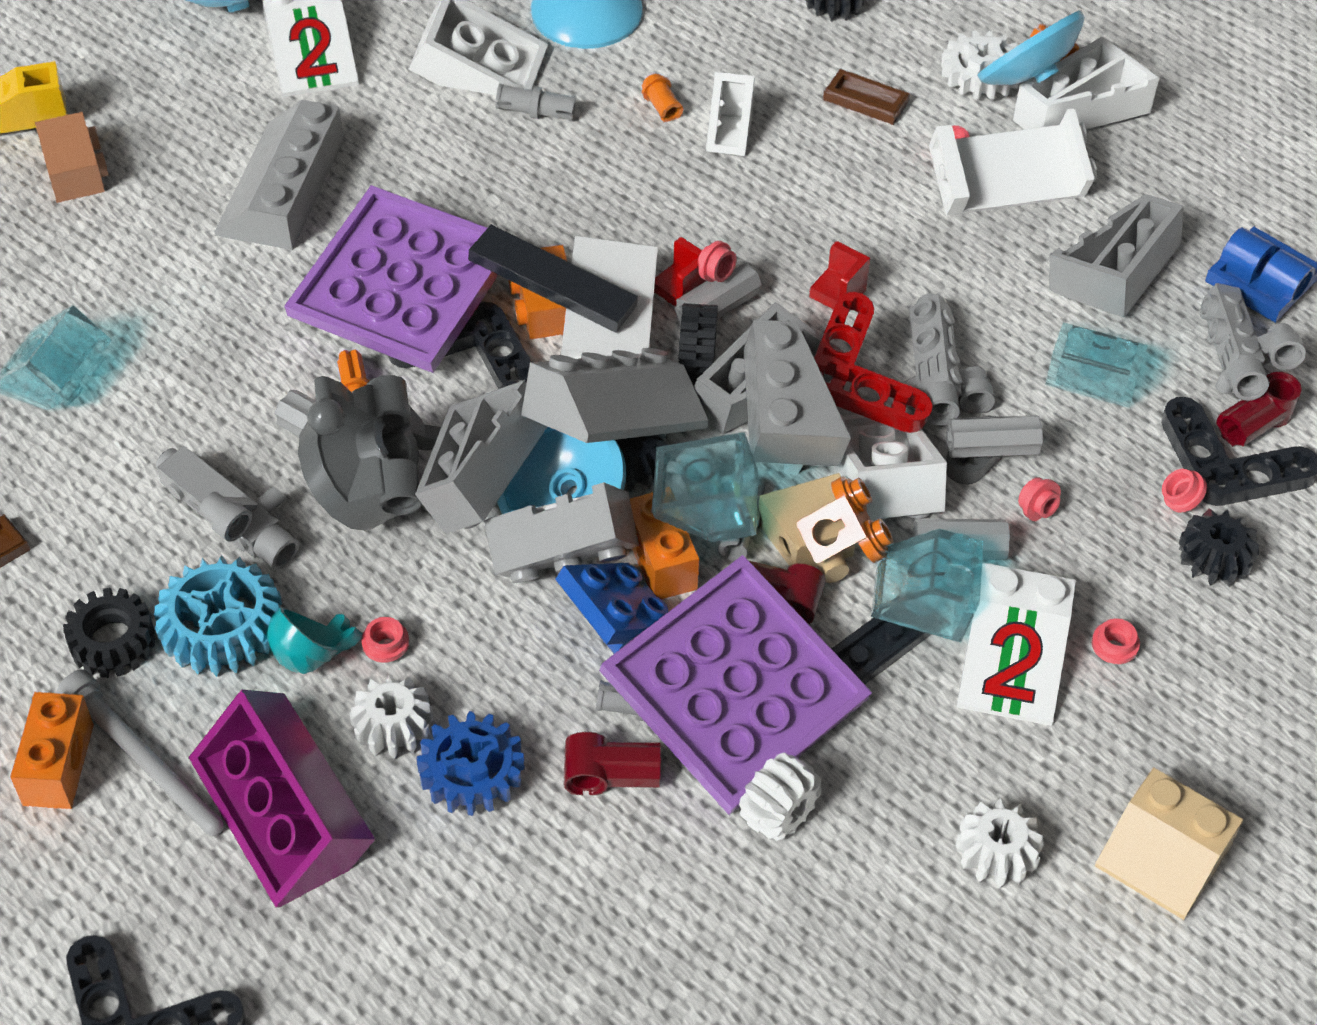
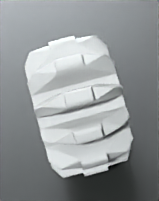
M389 673L386 683L378 684L370 679L368 692L356 691V697L354 698L355 707L351 708L350 712L351 725L355 728L356 740L360 745L368 744L369 750L374 756L381 752L384 747H387L389 755L395 759L398 747L404 746V748L414 754L416 740L428 739L430 734L429 725L434 720L433 707L430 706L428 693L424 687L415 688L410 676L400 683H396L395 678Z
M783 752L777 755L775 759L767 760L760 771H755L753 780L745 785L746 793L740 798L739 803L741 807L740 816L758 834L762 833L769 839L781 840L787 834L794 833L797 826L802 821H806V816L815 808V801L821 795L822 790L820 787L821 777L804 760H799L793 755Z
M1001 798L994 803L993 810L980 802L975 807L973 815L966 814L963 817L960 825L961 833L958 834L956 840V848L958 852L963 853L961 859L963 869L978 867L976 873L978 883L986 879L987 875L990 874L994 876V881L998 888L1005 884L1007 875L1019 885L1025 879L1027 871L1033 872L1037 868L1040 860L1039 852H1041L1044 844L1043 835L1036 833L1038 827L1036 817H1021L1023 813L1021 804L1014 807L1011 811L1005 809Z

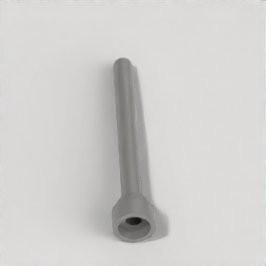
M76 670L60 683L57 693L83 695L91 718L207 835L217 836L223 831V821L101 700L100 684L86 670Z

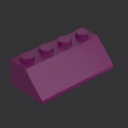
M241 689L188 757L276 908L282 907L350 871L375 841V837L285 693Z

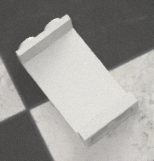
M1067 109L1060 125L955 139L952 125L936 127L929 144V150L946 215L1085 197L1092 183L1096 180L1097 171L1093 158L1088 157L1085 146L1087 142L1086 128L1083 123H1079L1076 109Z
M575 236L571 264L637 295L638 302L637 307L616 333L566 309L561 355L575 359L581 358L582 353L585 352L611 356L613 350L641 354L642 348H649L658 247Z

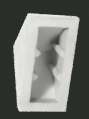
M715 72L706 152L745 156L753 115L755 76Z

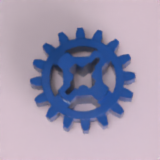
M468 711L465 722L459 723L454 715L448 716L449 727L446 729L434 724L431 727L433 740H421L422 755L417 756L416 759L422 790L430 789L431 802L437 804L447 799V808L450 813H453L459 805H466L468 816H473L476 805L483 804L488 812L494 811L493 799L496 797L508 802L511 799L509 786L520 787L522 784L521 771L525 770L524 753H521V740L519 736L511 737L510 725L506 722L497 728L494 727V716L492 714H488L482 722L476 721L473 711Z

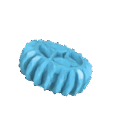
M221 555L216 564L209 565L202 558L199 568L193 570L184 565V577L170 576L169 589L159 590L158 600L160 604L154 606L155 631L158 639H161L164 651L169 657L174 656L181 668L191 663L192 669L198 675L206 668V665H209L211 672L217 677L223 665H229V668L234 673H237L238 662L243 659L254 666L256 660L255 651L269 654L268 626L272 616L281 607L282 599L270 575H262V571L257 564L246 567L241 557L232 564H228L227 560ZM239 596L252 602L255 608L245 607L244 602L237 601ZM184 620L192 621L194 626L199 627L198 633L187 629L183 625Z

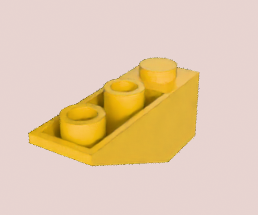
M56 61L15 67L0 77V134L36 128L35 122L68 115L65 94Z

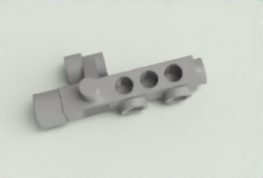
M1216 283L1204 297L1200 316L1202 319L1207 320L1209 326L1208 341L1214 343L1222 366V373L1215 385L1218 391L1230 394L1233 390L1239 399L1255 400L1264 395L1269 386L1263 365L1272 363L1277 369L1290 370L1296 368L1304 361L1306 351L1300 336L1294 333L1289 324H1275L1269 328L1266 334L1259 337L1256 336L1240 288Z
M939 293L922 295L917 303L909 308L916 376L902 383L915 387L928 395L932 402V412L928 418V422L931 424L947 425L948 419L958 418L960 414L959 402L961 409L966 413L988 412L993 407L995 399L993 386L987 380L986 371L978 366L968 367L965 370L958 368L960 360L956 352L953 328L955 320L951 308Z
M185 446L181 447L178 451L174 448H169L159 456L156 468L161 483L169 489L176 499H182L192 509L212 523V529L226 541H233L237 548L243 552H248L254 558L259 556L275 570L281 569L295 557L299 549V541L281 528L279 521L270 514L284 501V497L278 489L272 487L258 500L253 501Z

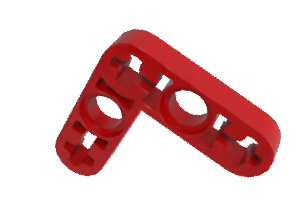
M846 292L837 300L814 356L822 376L824 377V374H828L833 377L830 383H825L836 406L903 432H918L923 429L932 412V402L928 395L915 387L854 365L873 318L875 308L873 302L864 294ZM850 310L858 312L853 327L845 324ZM833 339L844 340L851 346L852 350L845 353L838 352L830 346L829 341ZM847 381L852 383L849 391L843 390ZM862 387L872 388L879 394L880 399L872 402L866 401L858 394L857 390ZM889 397L894 399L891 408L886 406ZM907 405L915 408L914 415L905 412Z

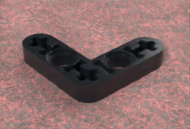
M480 302L444 357L476 347L498 389L517 383L516 380H511L510 369L514 367L520 381L524 380L527 383L529 366L532 361L505 313L499 305L493 302ZM486 319L488 323L492 322L493 332L488 334L485 323L479 320ZM499 346H505L512 350L509 355L504 357L494 356L490 353L492 349ZM388 356L389 361L397 367H415L411 364Z
M1176 397L1166 404L1161 420L1162 427L1183 469L1196 471L1206 480L1207 490L1202 500L1205 503L1213 506H1224L1306 489L1316 482L1317 454L1309 448L1296 446L1229 459L1204 409L1198 402L1187 397ZM1190 418L1189 425L1187 426L1184 419ZM1202 446L1211 455L1203 458L1191 454L1188 447ZM1296 463L1297 467H1291L1292 464ZM1307 468V471L1302 472L1301 469ZM1247 472H1262L1269 478V481L1266 483L1254 482L1247 476ZM1214 480L1216 484H1209V481ZM1218 485H1225V487L1220 489Z
M98 935L84 936L73 943L66 955V964L82 1025H191L188 1018L194 1015L198 1025H217L213 1020L214 1010L222 1007L229 1014L227 1015L228 1024L226 1025L246 1024V1014L239 997L225 990L213 991L133 1019L118 959L107 939ZM96 952L99 958L97 964L103 980L93 983L85 964L87 962L86 955ZM110 996L119 1001L117 1010L107 1018L98 1019L90 1015L92 1004L101 997Z

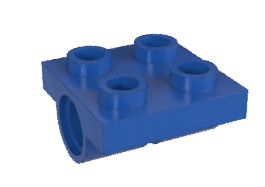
M1254 226L1250 230L1241 227L1227 242L1220 259L1208 270L1205 282L1212 286L1219 283L1240 288L1247 307L1276 323L1317 281V262Z
M629 562L564 565L555 579L613 654L669 612L666 603L656 597L643 581L639 570L630 565Z

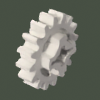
M973 30L972 37L969 38L962 33L958 34L957 42L950 40L947 49L943 50L941 63L943 67L942 77H949V87L959 85V94L961 95L968 91L974 92V99H979L981 94H987L988 98L992 100L996 92L1008 96L1010 88L1018 89L1019 84L989 85L982 83L977 74L1019 44L1017 42L1007 44L1006 35L997 38L993 36V31H988L986 36H980L977 30Z

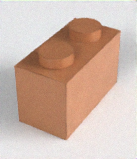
M83 112L35 122L56 202H64L105 192L101 177L109 176L103 152L94 153V151L101 149L95 126L87 127Z

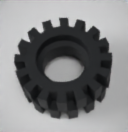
M683 303L678 363L684 365L690 380L696 382L715 360L718 305Z
M103 588L102 597L97 598L95 591L87 594L88 603L85 604L78 599L73 604L76 613L68 610L65 616L67 624H63V632L71 656L79 668L83 666L84 670L92 676L96 669H98L99 675L102 678H109V671L115 669L116 675L119 677L125 675L123 667L127 665L133 671L140 667L138 657L147 661L151 655L149 647L154 648L155 630L148 607L145 602H141L137 594L133 593L129 598L128 591L119 588L117 595L114 596L111 588ZM122 623L128 627L126 633L114 641L96 642L92 639L94 632L104 625Z

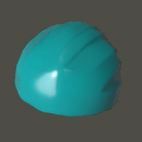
M282 607L270 619L267 631L268 643L276 660L287 670L302 674L313 672L326 662H330L334 656L355 646L363 635L356 627L350 628V620L344 614H336L326 626Z

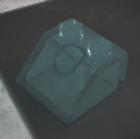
M72 305L31 330L0 370V394L45 410H49L61 403L64 406H68L82 392L83 386L79 383L85 375H92L104 363L106 357L102 353L112 340L78 308Z
M1065 321L1062 324L1053 350L1045 385L1129 408L1149 343Z
M745 432L656 447L652 501L654 518L709 542L757 535L758 468Z
M939 528L887 546L886 557L877 562L871 617L961 643L980 604L984 541Z

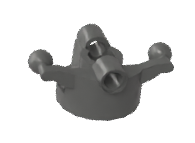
M326 376L317 377L314 380L316 401L308 410V421L299 434L298 457L303 477L316 501L333 519L350 529L369 531L395 516L410 514L418 510L422 504L415 495L419 486L417 470L419 450H433L441 427L423 423L419 415L409 405L406 381L399 376H378L371 379L367 385L352 392L339 381Z

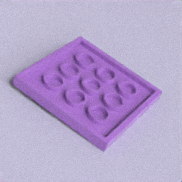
M371 185L284 305L287 316L434 373L498 277V274L468 260L469 249L485 232L487 227Z
M744 555L736 559L604 661L599 670L728 815L740 807V798L746 793L745 785L753 780L755 771H760L767 760L775 759L777 755L783 752L799 758L865 703L872 694L864 683Z

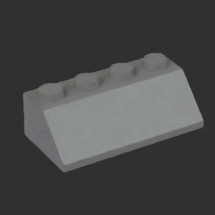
M300 100L268 123L214 231L215 236L293 250L344 141L339 106Z
M642 348L641 354H635L629 351L613 350L611 356L585 352L578 359L564 355H551L550 361L530 362L521 415L585 443L707 429L708 418L684 365L667 359L668 353L654 348Z

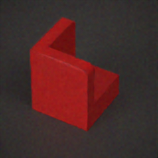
M679 237L674 241L673 264L655 277L654 293L676 307V300L706 282L699 275L698 258L702 250L683 237Z
M835 241L830 247L828 268L810 287L809 297L834 310L837 300L846 292L864 294L867 289L870 257L839 241Z

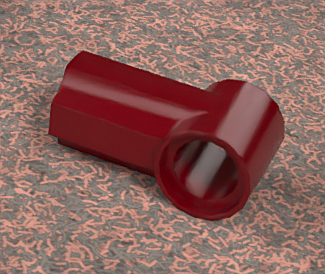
M1285 372L1267 374L1269 386L1264 395L1255 400H1240L1219 414L1216 424L1221 431L1222 438L1232 447L1235 445L1244 447L1272 427L1287 425L1291 421L1302 390L1301 384L1296 377Z
M748 560L807 624L813 622L826 584V577L819 569L808 564L798 563L792 564L786 570Z
M587 731L572 734L565 741L563 786L566 791L573 795H583V791H589V795H599L606 791L607 787L660 788V743L608 742L607 738L603 735Z

